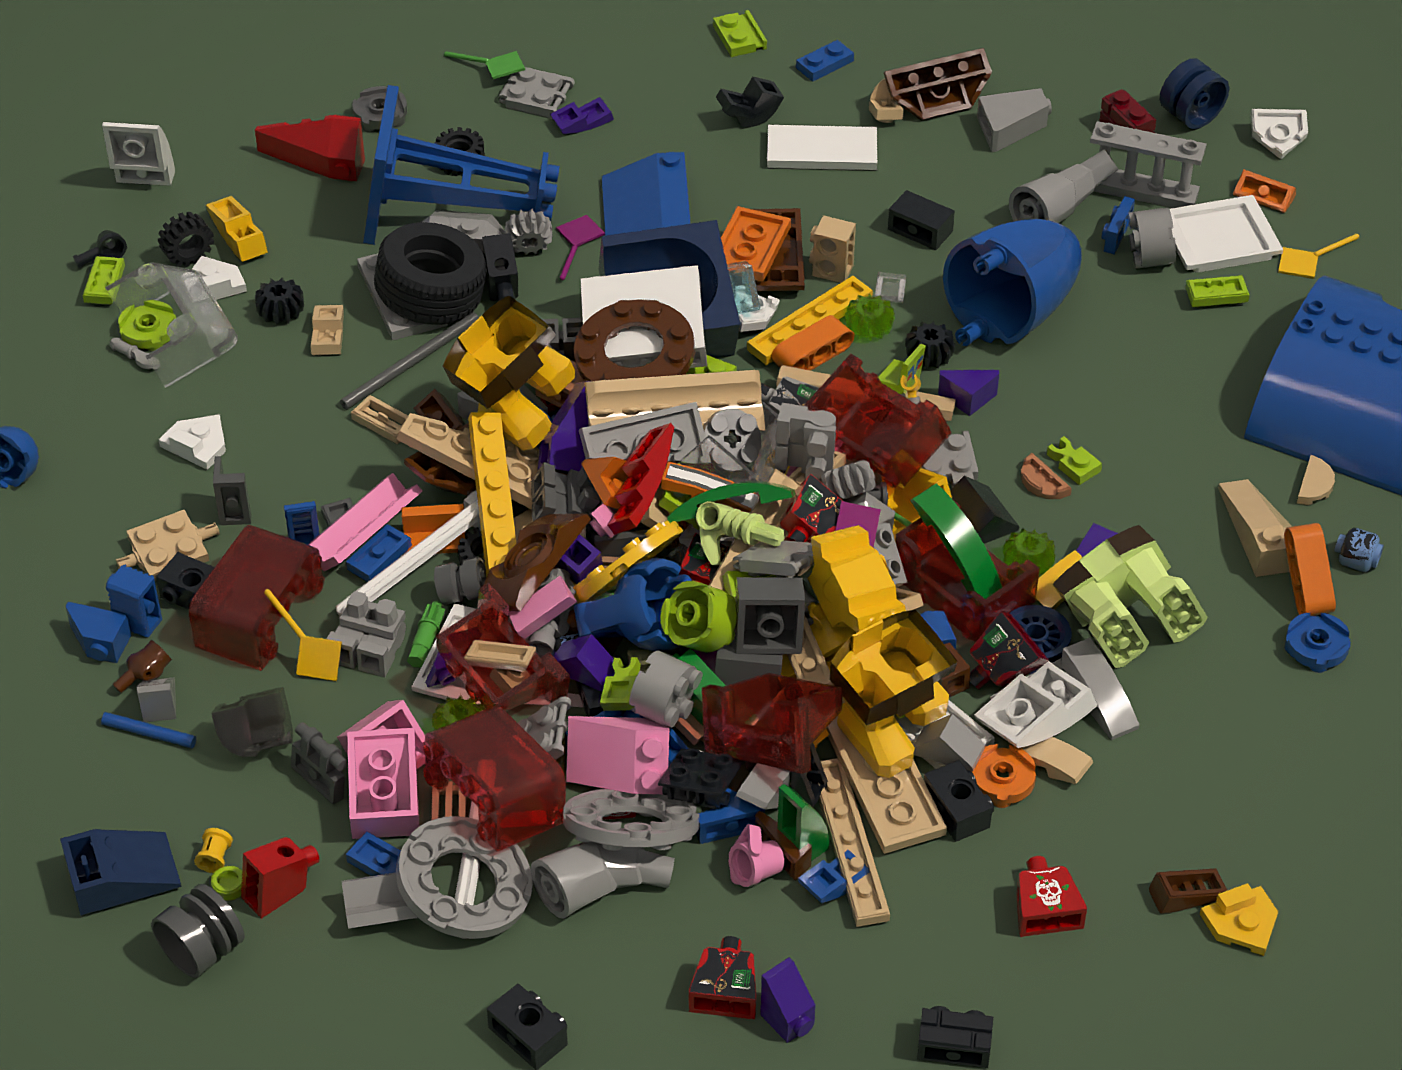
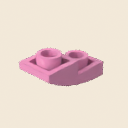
M603 503L589 514L593 518L589 524L600 537L606 534L610 539L614 534L607 525L617 511Z

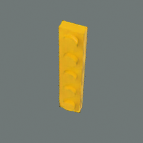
M851 276L747 341V351L765 365H768L772 362V352L779 343L826 316L833 315L838 320L871 300L873 290L855 276Z

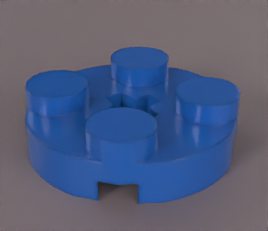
M1311 612L1300 614L1288 626L1284 646L1285 651L1296 661L1318 673L1325 672L1328 668L1342 663L1350 649L1351 641L1349 639L1350 632L1348 627L1340 619L1330 614L1321 613L1320 617L1310 616ZM1311 638H1314L1316 640L1322 638L1324 639V642L1316 643Z

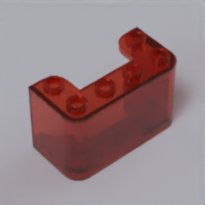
M850 354L804 406L808 407V411L824 410L835 415V447L838 448L840 453L846 454L847 460L868 461L874 474H879L888 486L893 489L897 486L904 488L952 434L937 405L927 399L924 403L921 401L918 404L913 403L882 384L877 374L873 372L871 374L865 373L861 367L863 364L862 360Z
M954 501V502L958 505V507L961 509V505H959L956 501ZM920 517L896 534L895 542L907 583L903 584V586L905 585L912 592L920 593L923 603H927L935 611H944L948 621L968 640L976 642L1001 611L1010 613L1014 609L1035 603L1040 568L1029 559L1021 565L1015 561L1007 566L987 550L999 575L1002 588L984 599L975 591L967 592L960 581L964 578V575L932 525L926 526Z
M247 525L191 601L189 619L195 647L262 671L268 661L273 660L277 654L278 643L276 642L275 626L283 617L264 594V591L269 589L287 612H289L291 603L297 595L302 594L305 597L312 598L315 594H319L323 589L325 578L322 576V557L319 554L318 548L252 525Z
M492 706L428 732L425 735L422 747L425 754L423 774L426 782L437 790H441L448 786L450 778L459 787L461 793L465 797H469L477 805L479 822L476 828L478 835L484 842L487 841L496 852L563 824V812L566 803V781L563 770L557 761L500 706Z

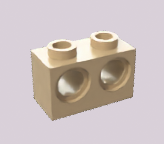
M823 215L819 225H814L810 235V242L814 243V247L809 258V263L813 264L812 276L839 283L848 278L854 266L856 223Z

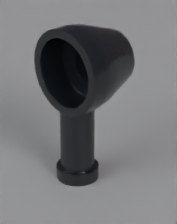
M105 230L98 235L96 247L78 256L77 254L74 255L73 259L80 269L83 265L94 261L96 256L121 258L126 252L127 244L120 234Z

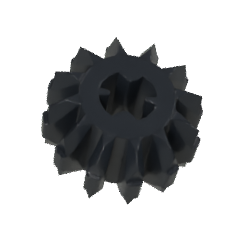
M282 277L279 281H274L270 278L269 284L261 283L260 289L256 291V311L259 316L265 319V322L274 320L276 325L280 321H285L289 324L290 318L298 319L299 313L304 311L303 291L299 285L295 284L294 280L285 281Z
M921 321L919 327L912 326L911 331L907 334L905 339L907 356L909 357L920 344L926 345L922 364L925 365L926 369L932 365L939 369L941 363L948 364L949 359L953 356L955 343L952 331L946 330L945 324L937 326L934 321L931 324Z

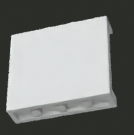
M698 265L581 279L583 324L599 310L620 300H657L680 312L692 328L695 356L690 368L707 366ZM633 326L629 330H626V328L620 330L616 337L608 339L605 354L610 361L619 366L629 368L640 367L654 361L661 354L664 342L657 335L656 331L652 329L647 330V327Z

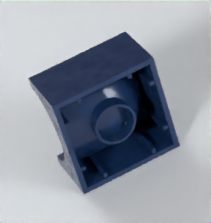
M717 220L601 236L598 268L600 276L698 265L706 355L718 358L735 354L740 320Z

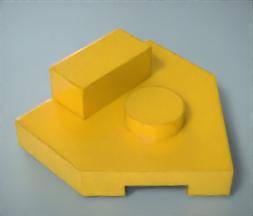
M1247 883L1218 894L1215 903L1201 908L1200 916L1216 941L1231 945L1232 942L1250 948L1253 953L1265 955L1277 919L1278 910L1261 886L1251 889Z

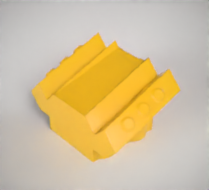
M857 525L811 537L814 567L807 579L832 628L849 626L855 632H859L891 615L906 611L905 605L897 599L896 586L879 552L870 546L868 531Z

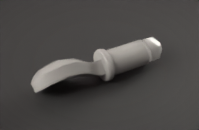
M121 338L111 339V349L126 355L129 359H135L139 367L153 369L160 365L159 359L156 356L139 350L137 346H132Z

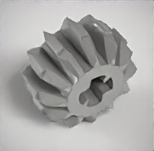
M533 209L529 212L520 210L519 215L511 214L510 220L505 222V234L511 233L515 253L523 251L525 256L529 252L537 254L539 249L546 250L547 244L552 242V224L549 217L544 216L543 211L534 213Z
M864 460L824 472L821 476L823 484L842 500L871 491L876 486L873 469L870 468L869 462Z

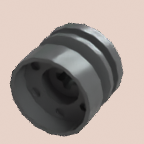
M198 884L191 889L190 894L183 895L179 901L180 908L169 906L152 919L151 922L152 932L164 953L175 966L192 978H198L212 967L217 960L216 954L226 956L230 952L231 947H237L245 938L243 927L232 908L215 890L205 884Z

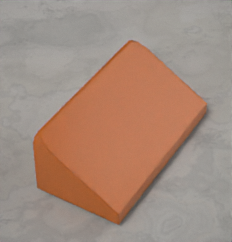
M1243 169L1233 195L1236 197L1254 195L1259 205L1285 213L1296 196V188Z

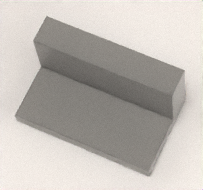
M396 872L341 881L348 929L417 918L399 892Z

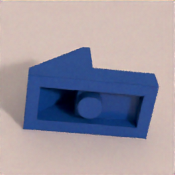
M727 788L725 792L730 793V801L727 806L722 805V808L709 809L698 813L699 829L696 834L699 843L703 844L740 835L747 824L755 825V814L758 811L765 813V809L737 797V792Z

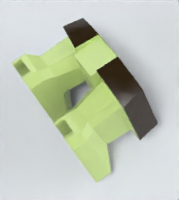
M1139 524L1106 539L1073 564L1053 583V586L1083 627L1089 624V631L1115 668L1127 665L1143 653L1149 644L1135 619L1127 610V607L1137 600L1142 601L1152 611L1174 643L1185 640L1201 628L1208 618L1184 580L1168 575L1166 571L1171 568L1155 539Z

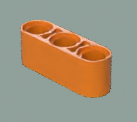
M829 315L779 343L773 350L771 359L780 368L784 365L811 371L847 350L853 343L855 335L853 331L835 316Z
M1311 523L1287 527L1284 531V541L1296 608L1299 615L1310 612V616L1321 615V613H1333L1336 608L1335 594L1324 534L1320 524Z

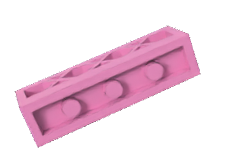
M394 473L388 475L311 541L305 549L323 571L340 564L401 511L402 507H405L422 492L421 488L416 484L405 489Z

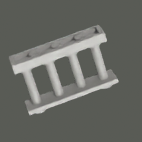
M1096 122L1090 143L1100 145L1099 152L1105 149L1109 156L1111 147L1127 150L1125 171L1117 170L1098 185L1094 192L1123 198L1127 196L1137 201L1170 208L1196 204L1200 186L1190 183L1193 165L1201 166L1207 146L1206 143L1113 125L1111 123ZM1138 153L1155 156L1152 176L1136 173ZM1166 159L1182 162L1179 182L1163 179Z

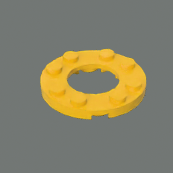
M668 520L662 524L659 522L645 533L646 538L642 541L637 537L622 549L625 552L623 556L606 568L600 565L591 571L585 579L573 587L576 592L573 596L577 604L595 600L617 585L619 579L634 564L650 560L683 533L676 521L670 523Z

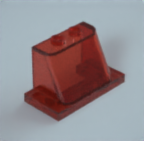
M487 583L479 589L478 608L436 636L438 651L445 660V666L454 678L459 677L466 685L465 689L471 699L475 702L480 701L486 710L494 716L541 696H544L549 703L560 697H568L570 675L550 652L541 658L535 652L526 668L531 676L505 694L489 676L493 668L471 666L464 659L474 640L530 646L523 637L517 634L514 627L508 621L509 605L492 585Z
M766 673L724 687L712 684L702 687L705 751L714 754H728L732 758L801 774L811 771L810 745L840 714L842 710V687L773 673Z

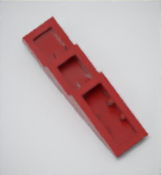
M672 423L649 430L621 467L628 478L614 496L621 505L607 525L614 535L636 528L650 507L668 461L674 432Z

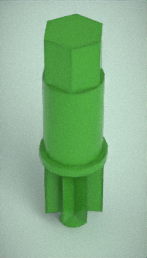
M433 601L432 605L427 603L423 616L418 623V630L407 662L413 667H422L431 650L435 636L440 630V624L445 611L444 608H441L442 603L440 601Z

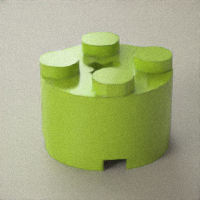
M685 581L673 588L676 591L670 599H665L660 615L661 627L664 633L669 635L673 643L708 653L714 652L724 645L727 646L733 641L737 612L735 599L732 595L727 594L721 589L696 581Z

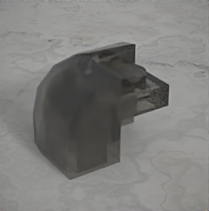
M284 687L239 697L240 700L233 704H219L211 713L221 744L236 755L257 757L260 750L293 742V728Z

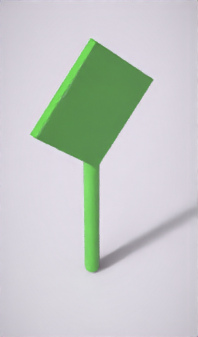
M448 51L444 52L446 57L485 63L492 79L525 70L517 51L491 59Z

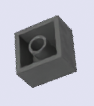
M737 577L735 605L737 619L734 629L736 654H802L805 612L803 579Z

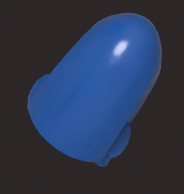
M1027 219L988 228L958 243L948 254L943 270V285L946 298L955 316L964 326L955 333L957 342L959 344L963 342L962 346H968L977 338L989 343L993 342L996 338H1000L1006 344H1011L1019 341L1042 324L1063 302L1077 279L1081 267L1082 251L1076 235L1069 228L1051 220Z

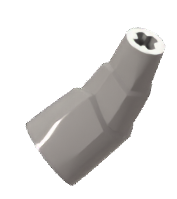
M1104 149L1081 164H1075L1058 173H1049L1015 188L1010 194L1009 210L1013 221L1042 219L1060 223L1072 215L1075 208L1094 192L1098 185L1119 169Z
M582 842L533 861L531 864V874L536 891L545 906L556 917L564 919L582 907L614 891L616 888L632 887L640 884L669 888L675 858L649 852L642 847H623L621 850L613 851L604 849L601 843Z

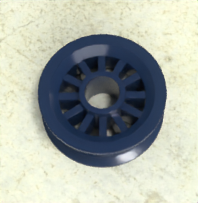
M1026 605L1009 613L1018 621L1049 659L1050 663L1062 658L1063 648L1069 646L1072 637L1070 624L1062 614L1052 608L1041 605ZM1037 668L1036 670H1034L1033 672H1031V673H1029V674H1030V675L1033 674V673L1036 672L1039 668Z

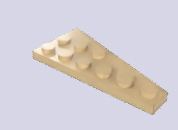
M410 413L396 440L475 480L469 428H464L463 431L449 428L443 421ZM504 438L511 499L532 509L534 502H532L531 481L538 472L539 449L535 447L534 449L523 451Z

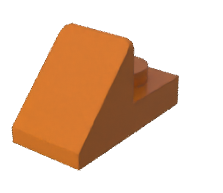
M617 457L585 459L581 465L603 504L619 510L621 505L614 496L628 477L621 468L626 460Z

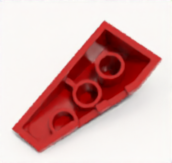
M328 115L323 120L312 121L308 118L302 119L301 123L289 125L283 122L257 126L255 128L257 150L259 152L328 178L349 181L358 180L365 162L361 118Z

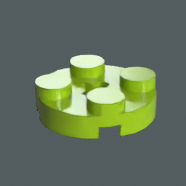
M147 300L143 301V306L135 308L133 304L123 310L118 319L120 335L124 342L132 346L135 345L138 348L148 349L153 352L160 351L164 348L165 343L169 342L177 333L176 315L173 313L171 306L164 302Z

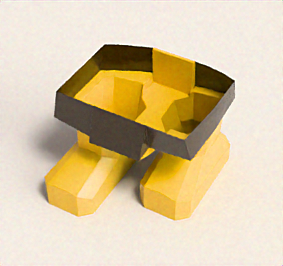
M507 296L490 307L457 338L444 361L443 368L453 385L479 402L478 412L501 413L504 437L524 451L534 449L551 431L552 423L547 414L524 397L519 389L527 382L547 397L558 395L575 378V368L570 359L548 346L556 336L551 327L530 309L512 297Z
M916 609L891 615L857 632L844 643L831 660L829 680L844 697L845 701L839 708L837 725L877 776L890 778L911 767L915 747L894 715L898 717L905 715L912 724L926 726L946 715L949 694L938 681L954 672L957 665L956 660L941 639Z

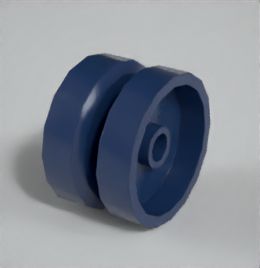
M1193 58L1180 63L1172 70L1161 88L1159 100L1164 109L1177 116L1186 126L1191 129H1199L1209 124L1222 110L1228 99L1230 87L1226 79L1212 71L1210 67L1199 59Z

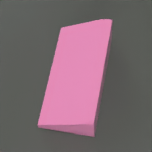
M558 576L534 593L520 612L509 611L508 614L517 634L526 639L577 601L562 576Z

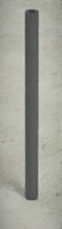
M475 312L467 315L342 398L340 404L344 409H349L463 333L479 318Z

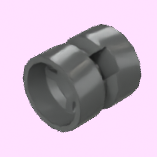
M476 557L462 560L461 566L452 562L435 567V587L439 600L443 605L461 603L465 597L470 601L480 598L481 590L486 580V569L482 558Z

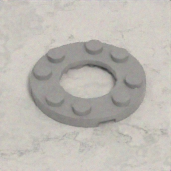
M600 789L585 792L569 799L564 805L563 824L568 831L576 835V840L601 843L602 847L606 850H621L623 847H652L656 850H668L674 843L692 839V836L699 829V814L696 813V806L693 803H688L687 800H670L667 795L631 794L620 791L614 792V790ZM638 812L641 816H655L663 822L652 821L650 825L634 822L624 825V828H621V822H604L602 818L610 816L611 813Z
M460 816L442 817L428 821L415 829L400 851L396 864V881L403 900L420 920L430 927L462 939H478L504 932L520 919L531 897L533 880L531 868L524 853L504 832H501L499 835L493 830L482 826L483 821ZM449 853H466L475 856L487 864L493 873L496 884L495 892L487 901L478 905H470L469 903H465V905L459 904L453 897L442 895L439 892V888L434 885L431 874L433 864L439 857Z

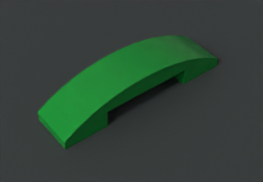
M748 481L731 483L713 488L689 499L675 509L667 519L671 523L673 521L679 522L696 518L699 506L707 501L712 502L759 492L761 504L792 498L796 496L795 489L770 482Z
M937 483L910 500L925 525H932L964 575V578L960 581L977 607L1003 590L995 565L978 533L958 505Z

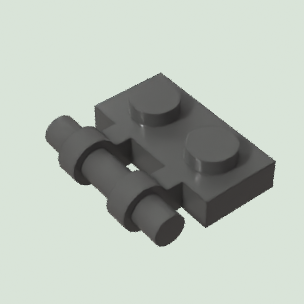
M302 722L295 728V732L301 739L292 743L291 767L328 801L335 804L344 798L345 775L342 770L346 768L348 761L342 756V751L334 744L329 745L322 739L323 735L315 727L310 728Z

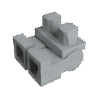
M782 403L777 419L774 469L787 470L788 466L802 467L801 473H805V478L812 474L819 481H822L821 476L824 472L834 468L835 415L824 410L808 411L806 406Z
M354 591L339 618L340 625L335 632L331 631L326 638L342 642L339 665L354 669L358 663V670L386 677L395 659V653L404 640L406 624L403 622L406 618L405 611L397 609L395 601L383 599L379 600L377 604L368 601L366 593Z

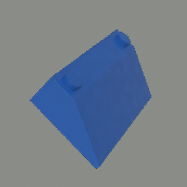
M684 152L655 153L602 176L605 236L691 224Z

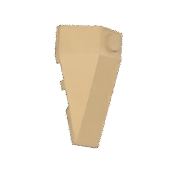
M1248 479L1219 483L1218 489L1255 576L1290 572L1284 541V531L1287 527H1292L1290 523Z

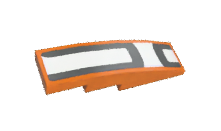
M668 461L662 477L661 489L691 495V498L713 488L735 482L697 468ZM754 492L712 502L728 505L733 509L741 510V512L750 513L759 494Z

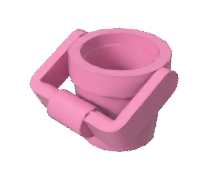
M747 824L730 849L728 860L730 879L736 885L743 887L757 885L760 881L783 870L785 859L781 847L774 840L762 841L760 826Z

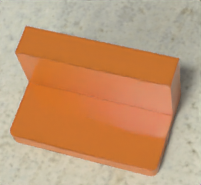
M464 504L402 507L403 532L411 538L412 546L404 554L464 509ZM466 531L436 554L457 553L458 545H460L459 541L461 538L465 539Z

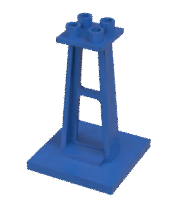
M388 85L374 158L363 243L375 245L381 205L387 204V199L528 212L533 209L534 213L543 211L544 216L549 217L551 221L553 205L543 204L542 201L549 203L555 201L557 184L545 183V181L557 183L560 166L547 164L549 152H543L539 170L397 135L398 129L393 127L399 87ZM396 160L459 171L463 173L461 184L394 175ZM475 174L524 183L528 185L529 191L526 194L474 187L470 185L471 175Z

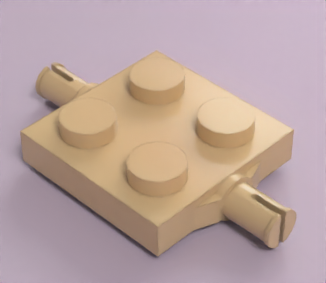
M185 510L126 531L133 553L116 559L118 569L122 565L127 567L138 565L149 576L153 575L154 580L157 581V575L177 552L204 563L208 562L209 556L203 545V540L219 535L218 526L214 522L198 529L191 523Z

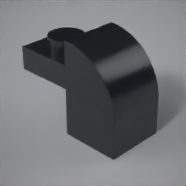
M752 76L743 93L720 89L716 98L722 106L723 112L731 117H736L742 127H755L766 122L774 115L784 96L774 81Z

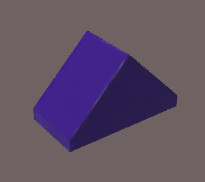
M940 370L938 396L956 399L955 407L971 416L997 395L999 370Z
M592 634L563 642L548 663L549 670L603 692L606 676H614L615 674L612 666L614 659Z

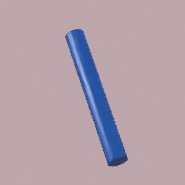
M105 712L101 719L102 725L188 748H194L197 740L194 735Z

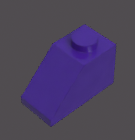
M790 957L761 975L760 1015L786 1043L797 1036L802 1037L806 1035L815 1023V1003L794 961Z

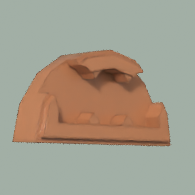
M1033 453L1024 459L1021 469V480L1029 492L1046 499H1062L1071 495L1072 488Z

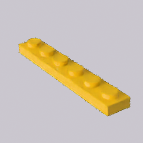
M471 412L468 421L487 577L490 568L505 561L509 551L516 545V535L501 413Z

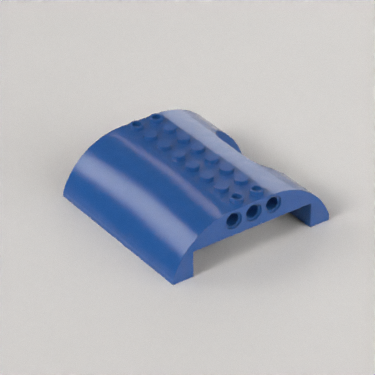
M1326 275L1319 278L1302 303L1273 356L1255 400L1244 439L1308 462L1310 455H1313L1325 461L1335 472L1402 495V310L1383 301L1381 294Z

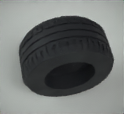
M428 222L407 224L395 229L380 244L374 275L375 290L383 303L391 311L403 318L430 325L454 323L471 314L481 301L487 273L485 255L471 237L458 229Z

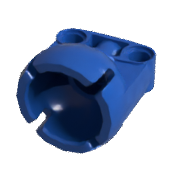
M653 558L634 564L619 579L614 595L573 606L578 637L590 634L595 638L625 637L638 648L654 652H666L681 647L673 643L669 635L664 633L660 621L661 608L665 599H670L676 591L673 588L682 582L692 581L691 578L686 574L678 576L682 568L676 562L662 558Z

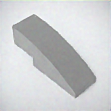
M1091 637L1063 648L1061 666L1067 674L1091 689L1098 706L1090 714L1107 736L1114 740L1139 729V722L1123 687Z

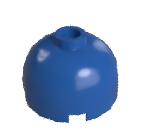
M2 426L0 427V487L7 488L8 485L17 487L36 471L39 460L38 447L34 439L21 428Z

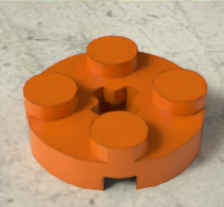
M993 744L985 747L972 773L976 778L977 786L983 794H987L990 797L993 805L998 808H1006L1011 803L1025 799L1033 791L1036 781L1035 762L1021 748L1009 745V749L998 748L999 744ZM996 771L1001 773L1008 771L1009 776L1005 778L999 777Z

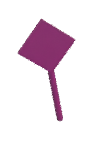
M588 215L556 227V230L572 245L560 275V280L562 281L566 278L578 246L605 235V232Z
M841 501L835 531L859 525L868 531L870 546L874 547L881 509Z

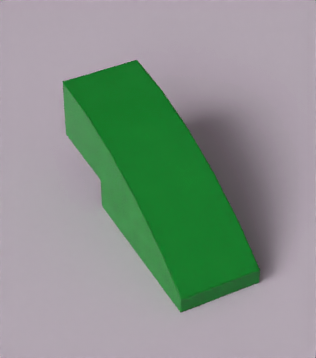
M785 784L779 787L777 829L799 850L807 844L812 845L811 861L829 850L827 826L822 816L796 791Z

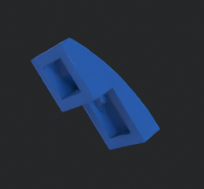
M849 850L844 852L846 859L850 861L853 857H856ZM838 857L829 864L822 860L798 878V882L821 903L834 900L846 894L847 880L841 876ZM865 864L861 871L851 877L853 884L869 873V868Z

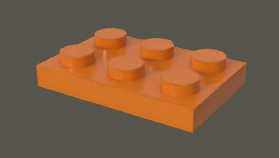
M737 206L721 236L729 274L763 282L791 228V218Z

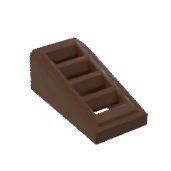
M758 811L755 814V826L761 827L762 841L774 840L779 844L785 859L784 870L795 881L798 880L811 867L812 845L807 844L799 850L777 829V821Z
M1216 868L1156 872L1149 886V892L1160 914L1172 913L1216 902L1218 894L1228 891ZM1207 881L1210 889H1206L1203 882Z

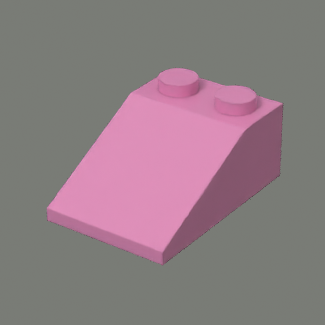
M568 716L566 782L631 794L663 795V786H658V782L668 769L669 726H663L647 718Z
M414 728L347 732L349 817L352 839H360L366 831L378 838L410 836L419 827Z

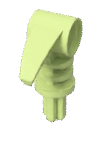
M711 501L701 504L696 513L703 551L710 564L714 566L721 564L720 539L724 535L743 540L745 544L751 546L760 541L777 547L785 539L784 530L765 523L763 516L760 514L741 512V510L733 509L731 506ZM718 513V519H717V521H716V523H715V517H716V514Z

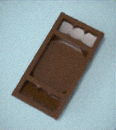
M800 208L753 209L791 218V228L764 281L746 278V286L752 288L753 291L804 290Z
M549 514L536 519L521 529L517 543L509 551L505 561L490 568L481 590L478 602L479 608L482 611L520 612L591 520L588 514Z

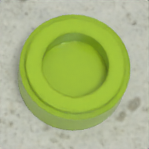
M235 866L219 868L211 877L212 889L225 901L239 898L241 896L242 870Z

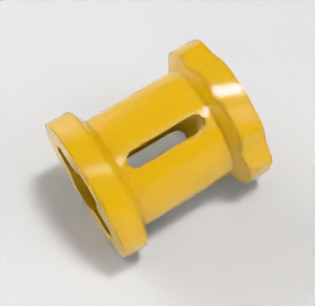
M208 828L203 833L202 839L204 843L201 851L195 856L194 863L199 869L208 873H214L219 868L224 867L225 861L223 858L226 850L231 847L233 838L222 829Z

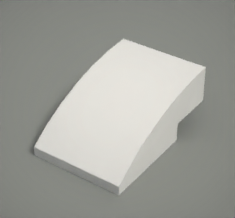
M103 122L102 128L110 169H114L116 182L171 186L175 167L168 140L159 125Z
M1048 661L1029 678L1019 674L974 716L978 721L1012 745L1021 748L1042 742L1059 734L1081 720L1098 705L1090 688Z

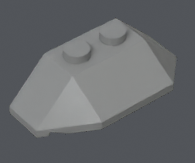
M436 210L421 221L443 224L458 229L471 237L478 244L482 252V237L505 234V230L492 214ZM503 259L497 260L495 266L504 265Z

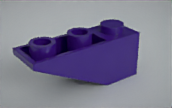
M585 382L575 384L551 422V431L540 442L538 470L543 462L555 465V472L568 474L570 469L579 472L583 467L581 463L586 458L579 429L589 426Z

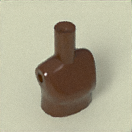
M150 640L142 650L128 657L126 661L128 670L113 683V686L120 693H123L137 679L142 681L157 679L162 675L164 668L172 659L158 644Z

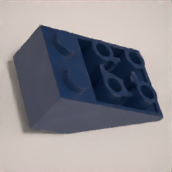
M93 829L60 838L80 915L182 887L166 832Z

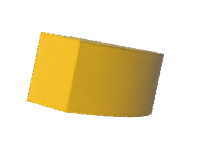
M232 196L206 204V209L221 236L241 262L268 253L263 232L253 224L251 213Z

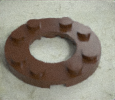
M620 300L599 310L582 325L574 343V357L578 372L583 380L586 379L587 381L686 375L695 356L694 335L687 319L676 309L657 300ZM633 326L647 327V330L652 329L656 331L657 335L663 339L664 346L661 354L654 361L644 366L633 368L619 366L610 361L605 354L608 339L616 337L620 330L624 328L629 330Z

